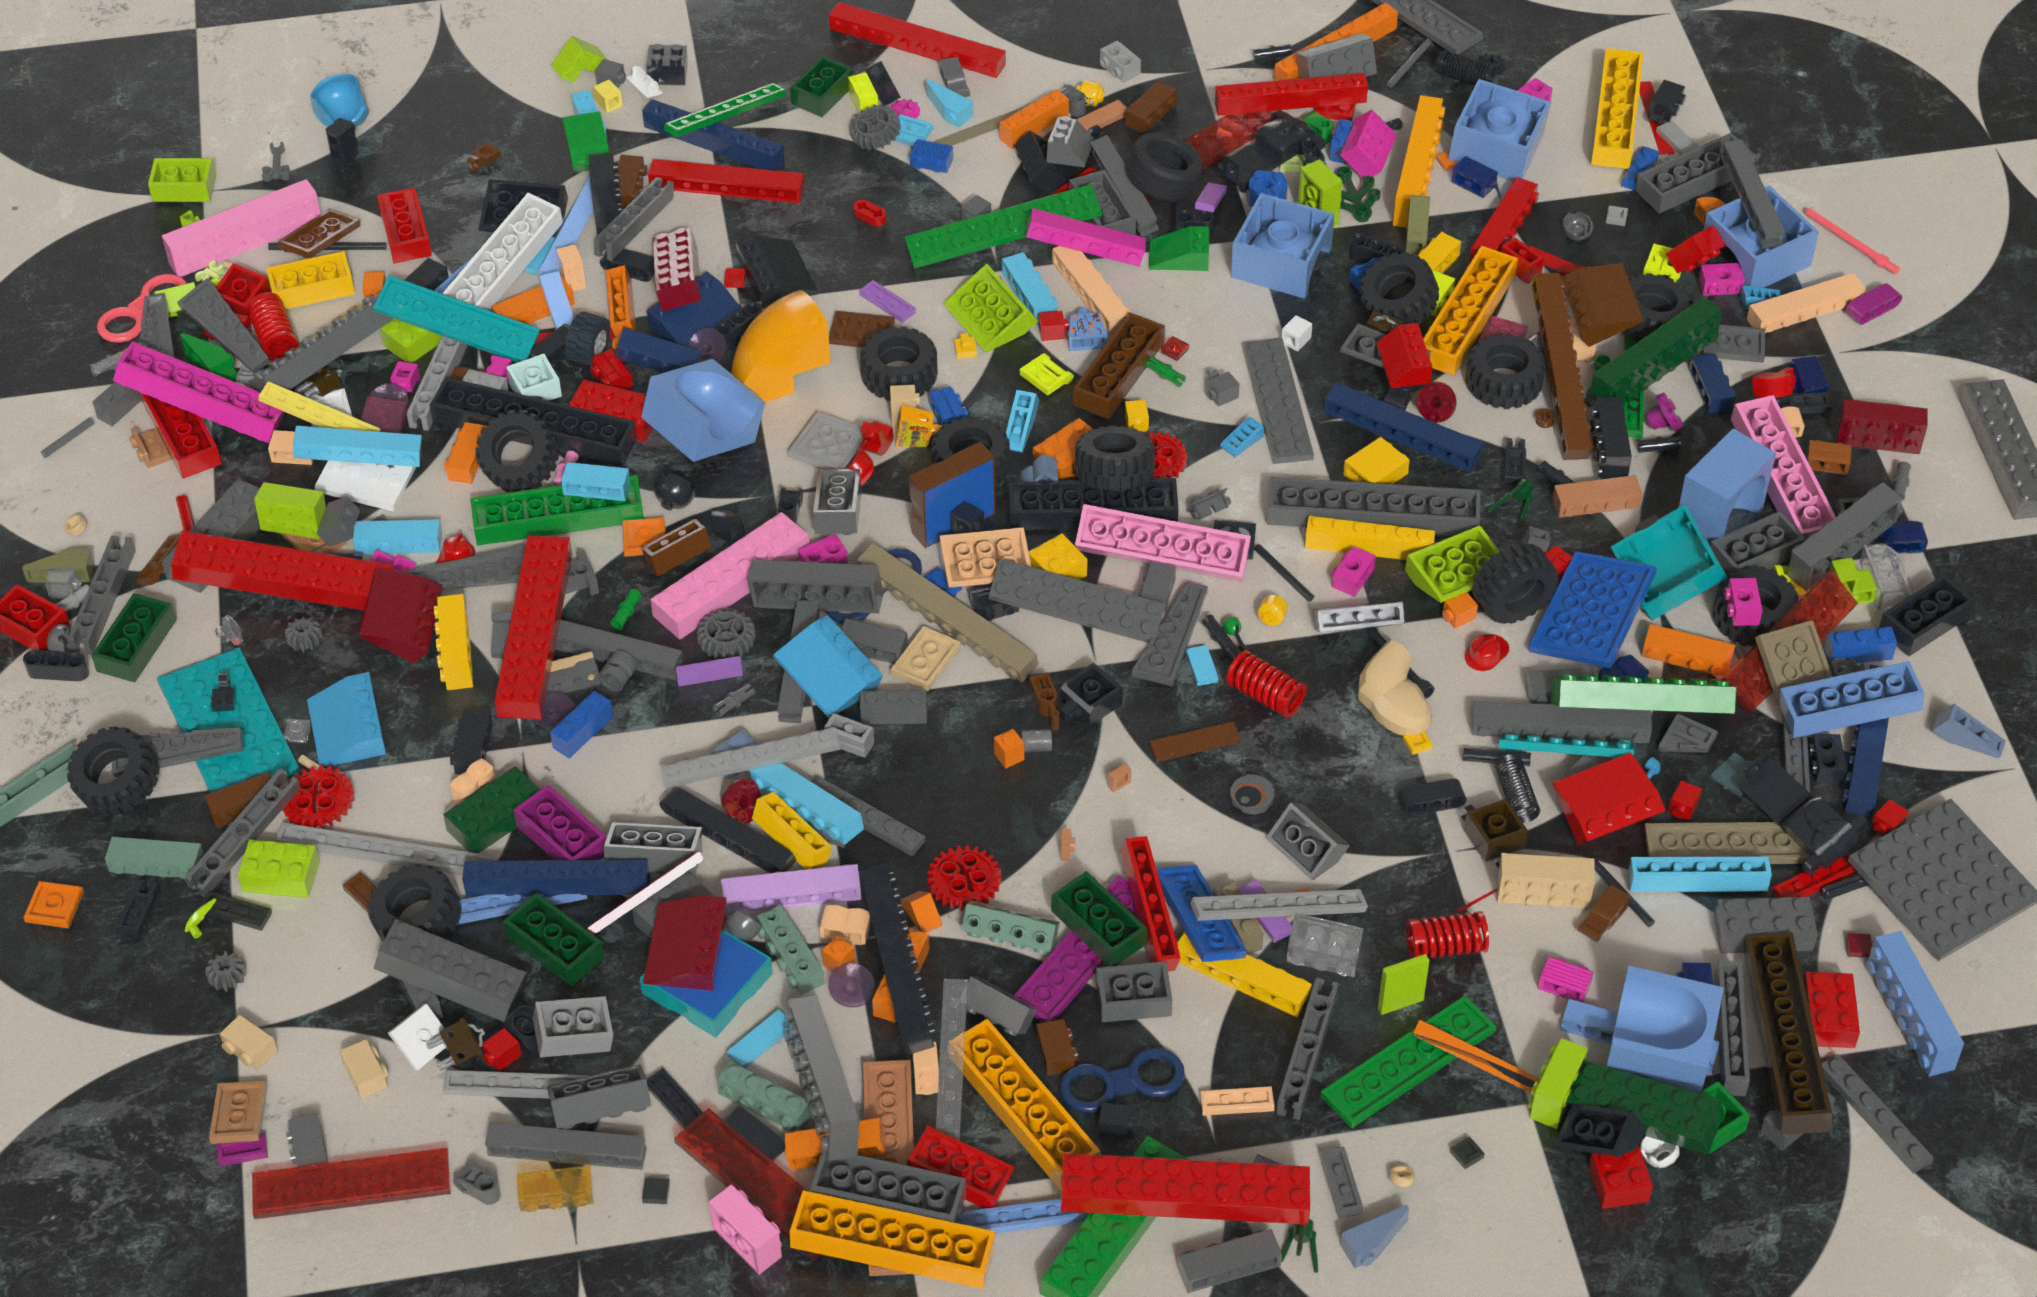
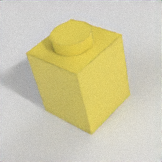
M610 80L593 87L595 102L606 113L623 106L621 91Z

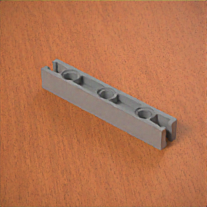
M442 336L407 411L409 428H417L418 424L416 421L418 418H421L423 430L429 431L433 423L429 405L446 377L451 378L454 367L459 366L468 345Z

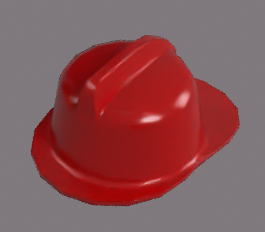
M869 439L865 441L853 463L848 467V469H860L861 486L865 484L874 472L873 460L865 451Z
M458 533L457 536L450 537L444 541L436 564L475 556V548L461 533Z
M1495 634L1478 636L1467 648L1465 661L1470 668L1476 671L1491 670L1507 656L1509 644L1503 637Z

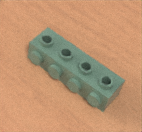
M970 901L966 905L961 930L968 932L967 935L980 938L982 935L990 937L989 940L992 942L1003 943V941L1011 942V946L1024 949L1027 946L1034 948V952L1047 954V951L1051 952L1055 949L1060 922Z
M779 905L757 915V922L762 925L757 935L760 939L764 938L769 954L776 957L779 970L781 972L785 971L787 974V981L792 989L795 988L799 995H802L824 985V971L783 907Z
M729 1061L717 1077L719 1095L792 1132L803 1130L811 1119L810 1103H806L804 1098Z

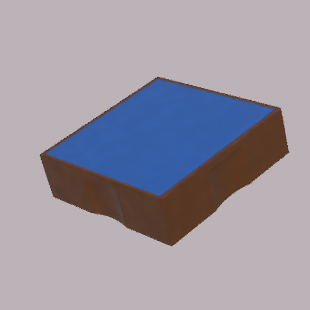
M982 442L972 445L942 462L935 463L909 476L910 497L912 500L911 530L912 534L924 548L939 542L941 535H952L951 513L964 501L983 511L984 519L996 514L995 457Z

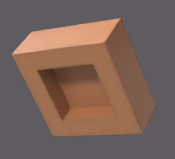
M1127 763L1113 768L1108 773V788L1112 792L1131 783V768Z
M1062 829L1061 861H1070V852H1075V838H1071V829Z

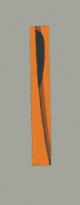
M1419 1020L1413 1032L1414 1036L1530 1093L1535 1082L1540 1081L1539 1078L1422 1020Z

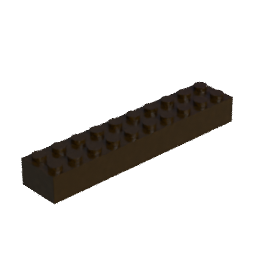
M1793 932L1746 935L1744 955L1781 1135L1830 1132L1832 1110Z

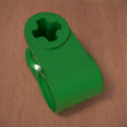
M1315 111L1310 112L1301 119L1324 139L1325 144L1331 142L1333 137L1331 133L1333 128L1332 120L1325 118Z

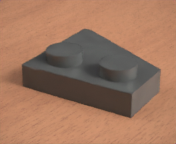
M1677 713L1659 744L1658 750L1661 752L1708 753L1718 735V731Z

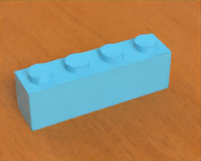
M1024 252L1002 259V274L1018 299L1034 315L1038 322L1039 313L1056 311V308H1058L1056 298L1052 297L1048 285L1042 282L1040 273L1035 271L1031 259H1028Z
M440 520L356 521L353 535L355 552L363 554H374L377 549L386 554L440 553L442 541Z

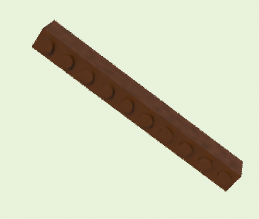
M1559 273L1535 274L1531 286L1563 460L1588 459L1591 451L1594 450V441L1590 439L1589 435L1591 426L1590 422L1586 419L1587 405L1583 403L1584 388L1579 382L1580 368L1576 366L1577 351L1573 350L1574 335L1570 332L1569 328L1571 320L1566 312L1567 299L1563 297L1564 282L1560 280Z

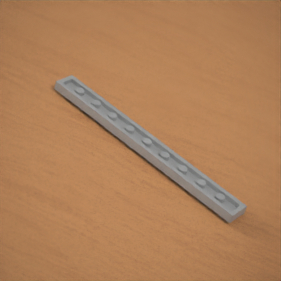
M282 823L275 842L315 845L319 853L411 867L413 864H419L422 867L424 864L430 865L432 868H438L442 872L463 875L465 861H500L499 857L288 823Z

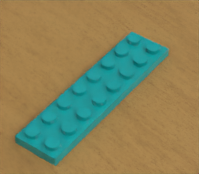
M388 275L373 307L374 312L494 355L511 359V361L517 363L529 358L530 351L533 349L540 334V329L390 275Z

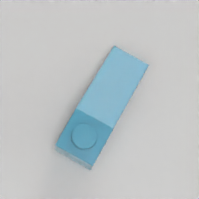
M930 79L926 81L927 96L945 121L960 128L973 116V101Z
M1016 390L1006 431L1011 451L1023 453L1040 401L1036 393Z

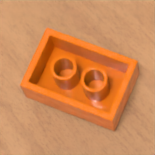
M1078 418L1033 447V463L1038 457L1046 454L1057 460V481L1073 480L1077 477L1075 471L1076 442L1081 435L1088 433L1092 428Z

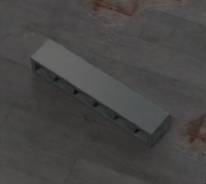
M1718 961L1714 976L1715 986L1724 987L1717 1020L1718 1041L1720 1042L1721 1085L1732 1096H1746L1750 1074L1742 962Z

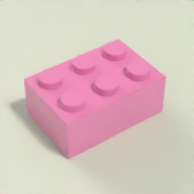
M731 1184L709 1201L712 1228L759 1275L782 1258V1244L778 1226L772 1221L769 1222L764 1217L762 1210L756 1205L753 1206L742 1190L738 1191Z

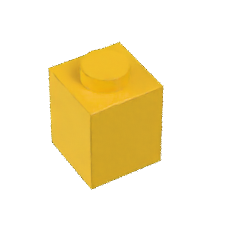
M1146 400L1125 401L1127 428L1148 432L1149 416Z

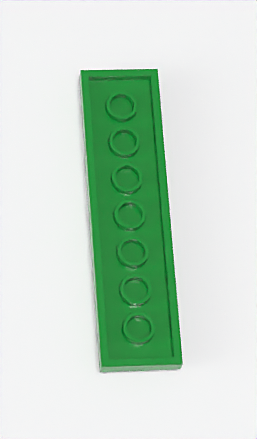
M1463 996L1426 1021V1023L1472 1046L1477 1045L1496 1032L1497 1027L1466 996ZM1412 1030L1322 1090L1321 1097L1352 1129L1452 1062L1457 1056L1414 1036V1030Z

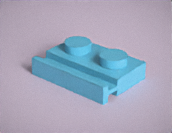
M900 114L901 129L899 130L900 135L896 136V142L914 146L917 139L925 141L933 130L932 123Z

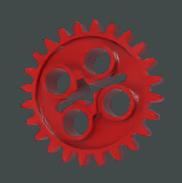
M1151 431L1148 436L1152 439L1155 446V466L1152 478H1172V476L1179 478L1178 472H1184L1183 467L1187 465L1185 445L1182 446V441H1177L1176 436L1170 438L1168 432L1162 436L1161 431L1157 435H1154L1153 431Z
M320 765L318 770L311 766L310 772L302 769L303 775L301 776L294 774L295 778L299 781L300 790L283 808L284 815L288 817L290 823L294 822L295 825L311 826L313 828L320 826L321 829H325V824L328 823L333 827L334 820L341 822L340 815H348L346 809H352L351 802L355 800L353 796L355 792L350 779H347L346 773L341 774L338 768L333 771L331 766L324 770L323 766Z
M958 845L957 851L948 848V854L940 852L941 859L934 857V864L929 865L930 871L927 872L928 887H930V893L935 894L936 901L942 899L943 906L950 903V909L957 905L959 910L962 911L963 907L970 901L989 904L988 897L994 899L995 892H999L1001 869L998 868V861L993 862V855L987 857L986 850L979 853L976 846L972 851L969 845L966 846L965 850H962L960 845Z

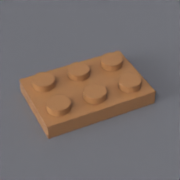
M266 1081L218 1083L209 1134L211 1144L259 1141L267 1092Z

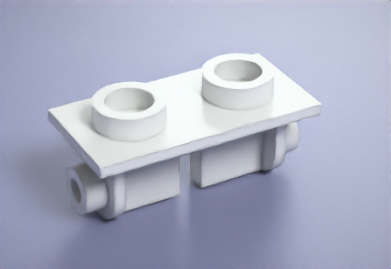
M634 66L632 68V76L626 77L646 98L663 94L659 89L658 82L654 81L649 75H646V72L640 66Z

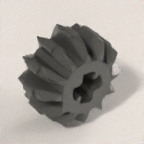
M304 616L300 620L295 618L294 623H288L287 629H285L287 644L295 652L300 649L303 653L306 649L313 651V646H319L323 636L320 624L312 617L307 620Z
M224 952L223 956L215 954V960H208V967L205 970L208 983L214 986L217 991L224 988L226 992L229 987L236 989L237 983H243L247 972L241 957L238 958L235 953L228 955L226 952Z

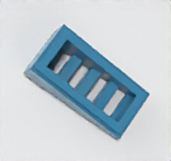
M1742 286L1740 293L1744 310L1749 309V306L1781 296L1780 290L1754 286Z
M1250 416L1220 444V447L1235 458L1263 438L1264 426Z

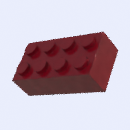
M1844 399L1837 424L1836 443L1852 445V447L1920 455L1928 427V408Z

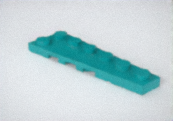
M1506 733L1505 736H1501L1499 739V748L1620 757L1628 753H1632L1634 756L1636 743H1631V739L1619 738L1618 742H1609L1605 740L1589 741L1580 738L1568 740L1562 737H1550L1548 739L1541 738L1538 735L1518 737V734Z

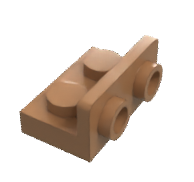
M135 428L130 429L132 436L129 437L133 449H138L136 450L140 462H145L147 468L171 460L170 454L156 428L138 434Z

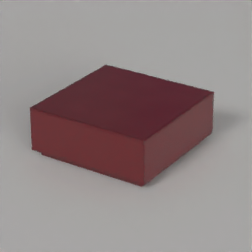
M1847 933L1848 957L1869 958L1872 948L1871 934Z

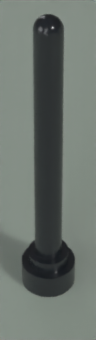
M1374 627L1366 628L1367 633L1382 648L1387 641ZM1410 667L1407 677L1417 684L1423 692L1425 699L1429 698L1434 693L1435 687L1429 681L1421 679Z

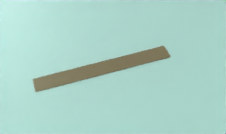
M1026 106L935 140L934 143L953 146L999 128V122Z

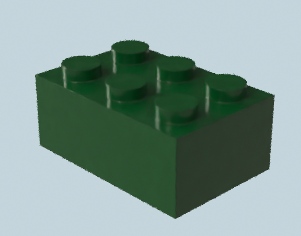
M821 56L790 87L791 104L823 117L849 91L848 77L854 76L853 68Z

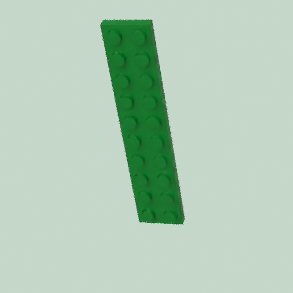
M1089 184L905 236L913 267L916 269L1026 238L1027 224L1032 209L1079 221L1102 216V211L1093 186Z

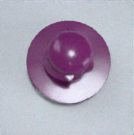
M1665 392L1656 395L1659 406H1653L1652 410L1646 413L1647 423L1654 430L1666 428L1669 424L1674 431L1679 430L1684 424L1681 418L1676 416L1674 412L1676 407L1673 401L1668 399Z

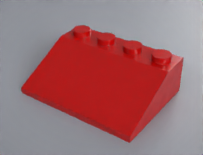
M1632 753L1625 754L1552 783L1578 846L1666 811L1657 789Z

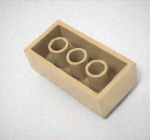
M1502 853L1497 878V902L1528 904L1532 906L1548 905L1553 907L1589 908L1595 883L1594 859Z

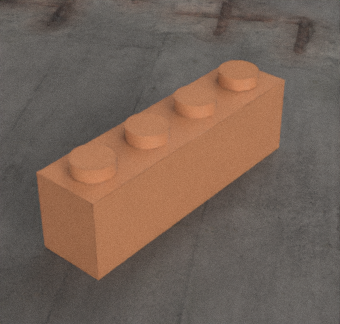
M1636 475L1555 485L1552 500L1558 517L1561 518L1639 508L1642 491Z

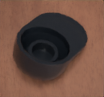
M528 1005L518 1006L508 1015L506 1029L515 1039L520 1040L528 1050L539 1053L533 1023L534 1008Z

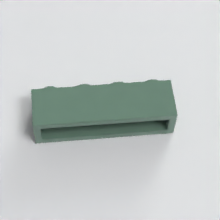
M112 837L105 861L109 872L116 874L128 873L140 876L154 875L185 879L186 875L204 856L200 843Z

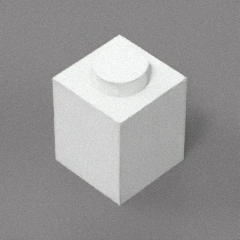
M1296 315L1282 329L1284 345L1296 351H1299L1311 339L1312 323Z

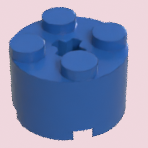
M1263 170L1255 171L1249 181V206H1254L1260 193L1287 200L1288 183L1284 173Z

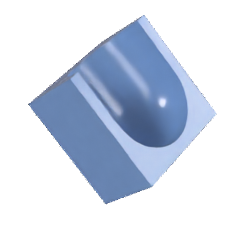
M1478 79L1455 125L1448 160L1456 161L1459 164L1514 181L1516 177L1523 179L1544 135L1551 102Z
M1770 185L1766 186L1765 189L1785 230V235L1780 236L1783 241L1780 246L1762 248L1740 198L1706 214L1704 230L1713 225L1716 227L1726 246L1731 249L1740 263L1745 278L1744 286L1764 288L1804 270L1812 264L1819 231Z
M1260 193L1233 242L1231 278L1305 299L1308 294L1312 270L1319 252L1329 253L1332 248L1334 213Z
M714 359L651 376L641 418L695 462L755 443L765 402Z
M1732 429L1685 475L1679 507L1686 504L1709 545L1711 541L1724 536L1727 521L1733 508L1749 510L1756 514L1763 510L1776 452L1735 429Z
M1628 966L1606 1067L1700 1093L1709 1066L1724 987Z

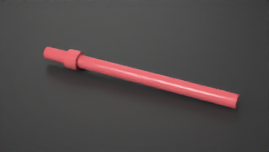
M1811 208L1806 209L1805 214L1875 260V264L1881 268H1887L1894 274L1899 272L1900 267L1889 261L1887 256L1877 253Z

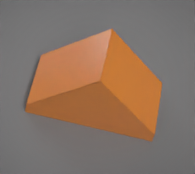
M918 891L901 899L900 903L920 932L927 933L942 926V921L931 893Z

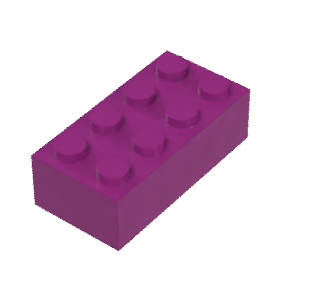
M546 785L513 810L516 826L554 860H600L604 857V844L607 836L551 786Z

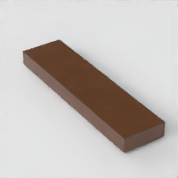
M1233 721L1150 741V748L1155 761L1160 762L1240 743L1241 738Z

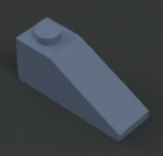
M1956 704L1937 714L1932 729L1949 743L1995 758L2001 757L2006 741Z
M1407 1205L1342 1232L1341 1247L1354 1268L1362 1265L1368 1266L1379 1257L1407 1222L1409 1213Z

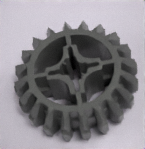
M874 104L871 108L867 106L866 110H860V114H855V119L851 120L850 132L852 139L857 146H860L862 149L866 148L868 151L872 148L877 151L879 147L884 149L885 145H891V141H896V136L900 135L901 124L899 116L889 106L884 107L882 104L878 107Z
M719 609L716 614L711 612L710 617L704 616V620L700 622L697 631L698 644L702 651L706 652L708 657L714 656L716 660L735 656L742 658L743 653H748L749 648L753 647L756 637L755 627L750 617H746L744 612L739 614L737 609L733 612H730L729 609L722 612Z

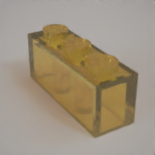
M584 1166L518 1173L517 1193L520 1212H535L540 1209L549 1208L560 1209L568 1206L583 1207L587 1204H594L591 1167Z

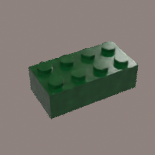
M133 593L91 655L96 672L135 683L177 621L172 604Z
M515 766L444 813L446 830L468 852L479 854L517 828L513 810L540 791V789Z
M1087 871L1051 895V911L1109 967L1117 966L1147 945V927Z
M535 893L503 921L506 937L571 987L604 958L601 940L538 893Z

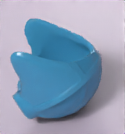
M340 74L327 77L320 81L311 92L310 100L316 118L327 127L338 118L350 121L356 127L361 125L369 114L359 80L354 75Z

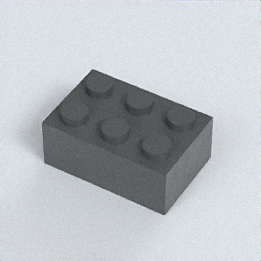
M686 871L632 908L634 924L652 939L658 903L701 895H714Z
M1166 962L1096 968V986L1102 1022L1172 1016V994Z

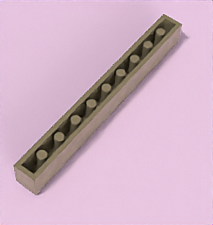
M872 543L856 560L857 565L878 566L883 590H888L896 600L904 601L912 611H918L923 614V617L928 622H934L939 625V628L944 633H950L955 636L956 640L960 641L962 645L971 647L976 655L987 658L995 668L1000 667L1011 679H1018L1020 682H1023L1039 664L1036 653L876 544Z

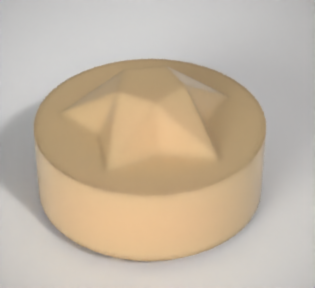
M73 515L66 521L64 529L71 536H77L84 531L86 521L80 515Z
M1398 1165L1391 1169L1390 1181L1400 1187H1409L1414 1183L1415 1172L1411 1168Z

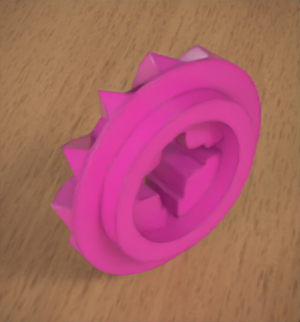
M905 99L903 101L897 100L896 103L891 104V109H894L898 116L901 114L916 119L920 115L918 102H913L912 99L909 101Z

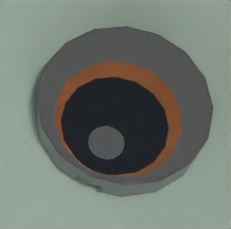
M1245 775L1235 780L1232 784L1230 800L1236 809L1238 807L1242 810L1241 812L1256 815L1265 812L1269 806H1272L1275 790L1272 783L1266 778L1259 775Z

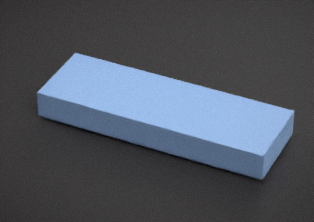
M559 271L539 276L555 329L557 330L563 324L570 326L574 316Z

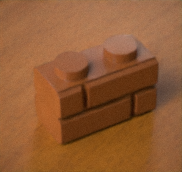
M1809 440L1806 459L1812 471L1847 475L1851 462L1852 445Z

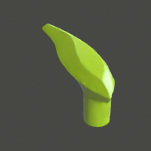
M215 898L198 908L190 916L185 926V932L190 931L194 938H199L202 935L197 925L216 901Z

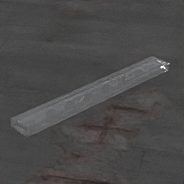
M944 979L936 1130L960 1141L968 980Z

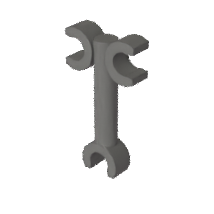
M280 142L279 147H274L273 143H270L273 165L272 168L269 166L262 167V180L264 182L279 178L281 180H289V165L280 166L281 154L285 152L284 143Z

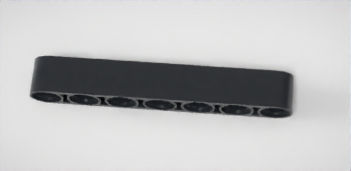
M673 787L659 802L661 809L667 815L686 826L702 827V835L770 874L787 872L796 862L794 854L785 847L679 787Z

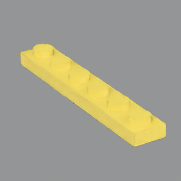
M269 381L259 395L260 402L322 428L381 432L380 428Z

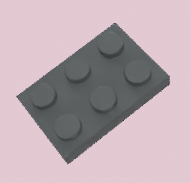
M1719 325L1717 340L1703 349V355L1715 353L1718 359L1764 363L1765 329Z

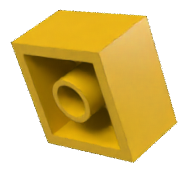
M1063 534L1029 551L1031 567L1077 580L1087 576V558Z

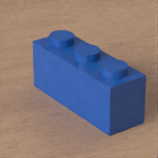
M1892 627L1832 632L1827 634L1823 650L1828 664L1835 658H1844L1846 660L1854 658L1856 663L1893 660L1897 640Z
M593 691L550 732L553 749L570 759L613 718L611 701Z

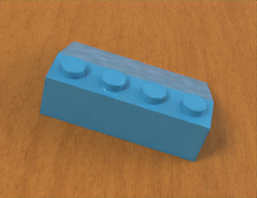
M828 615L810 624L773 655L777 662L828 718L832 714H837L860 701V691H877L883 677L879 670Z
M369 672L347 676L307 699L319 765H322L323 768L386 754Z

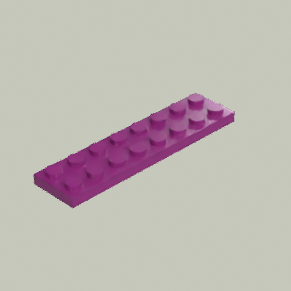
M1117 876L1106 890L1138 919L1129 883L1122 877ZM1070 930L1014 996L1037 1008L1034 1018L1042 1023L1055 1021L1096 973V968L1104 964V961Z

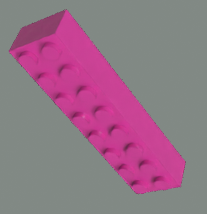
M131 342L117 363L113 378L114 382L157 398L162 402L177 406L182 410L197 414L202 418L217 422L222 426L237 430L239 433L252 436L259 441L269 443L273 431L277 430L282 422L284 411L260 402V392L136 342Z

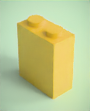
M1380 437L1345 460L1343 475L1352 482L1394 484L1408 474L1410 460L1406 455L1395 449L1391 443L1386 442Z

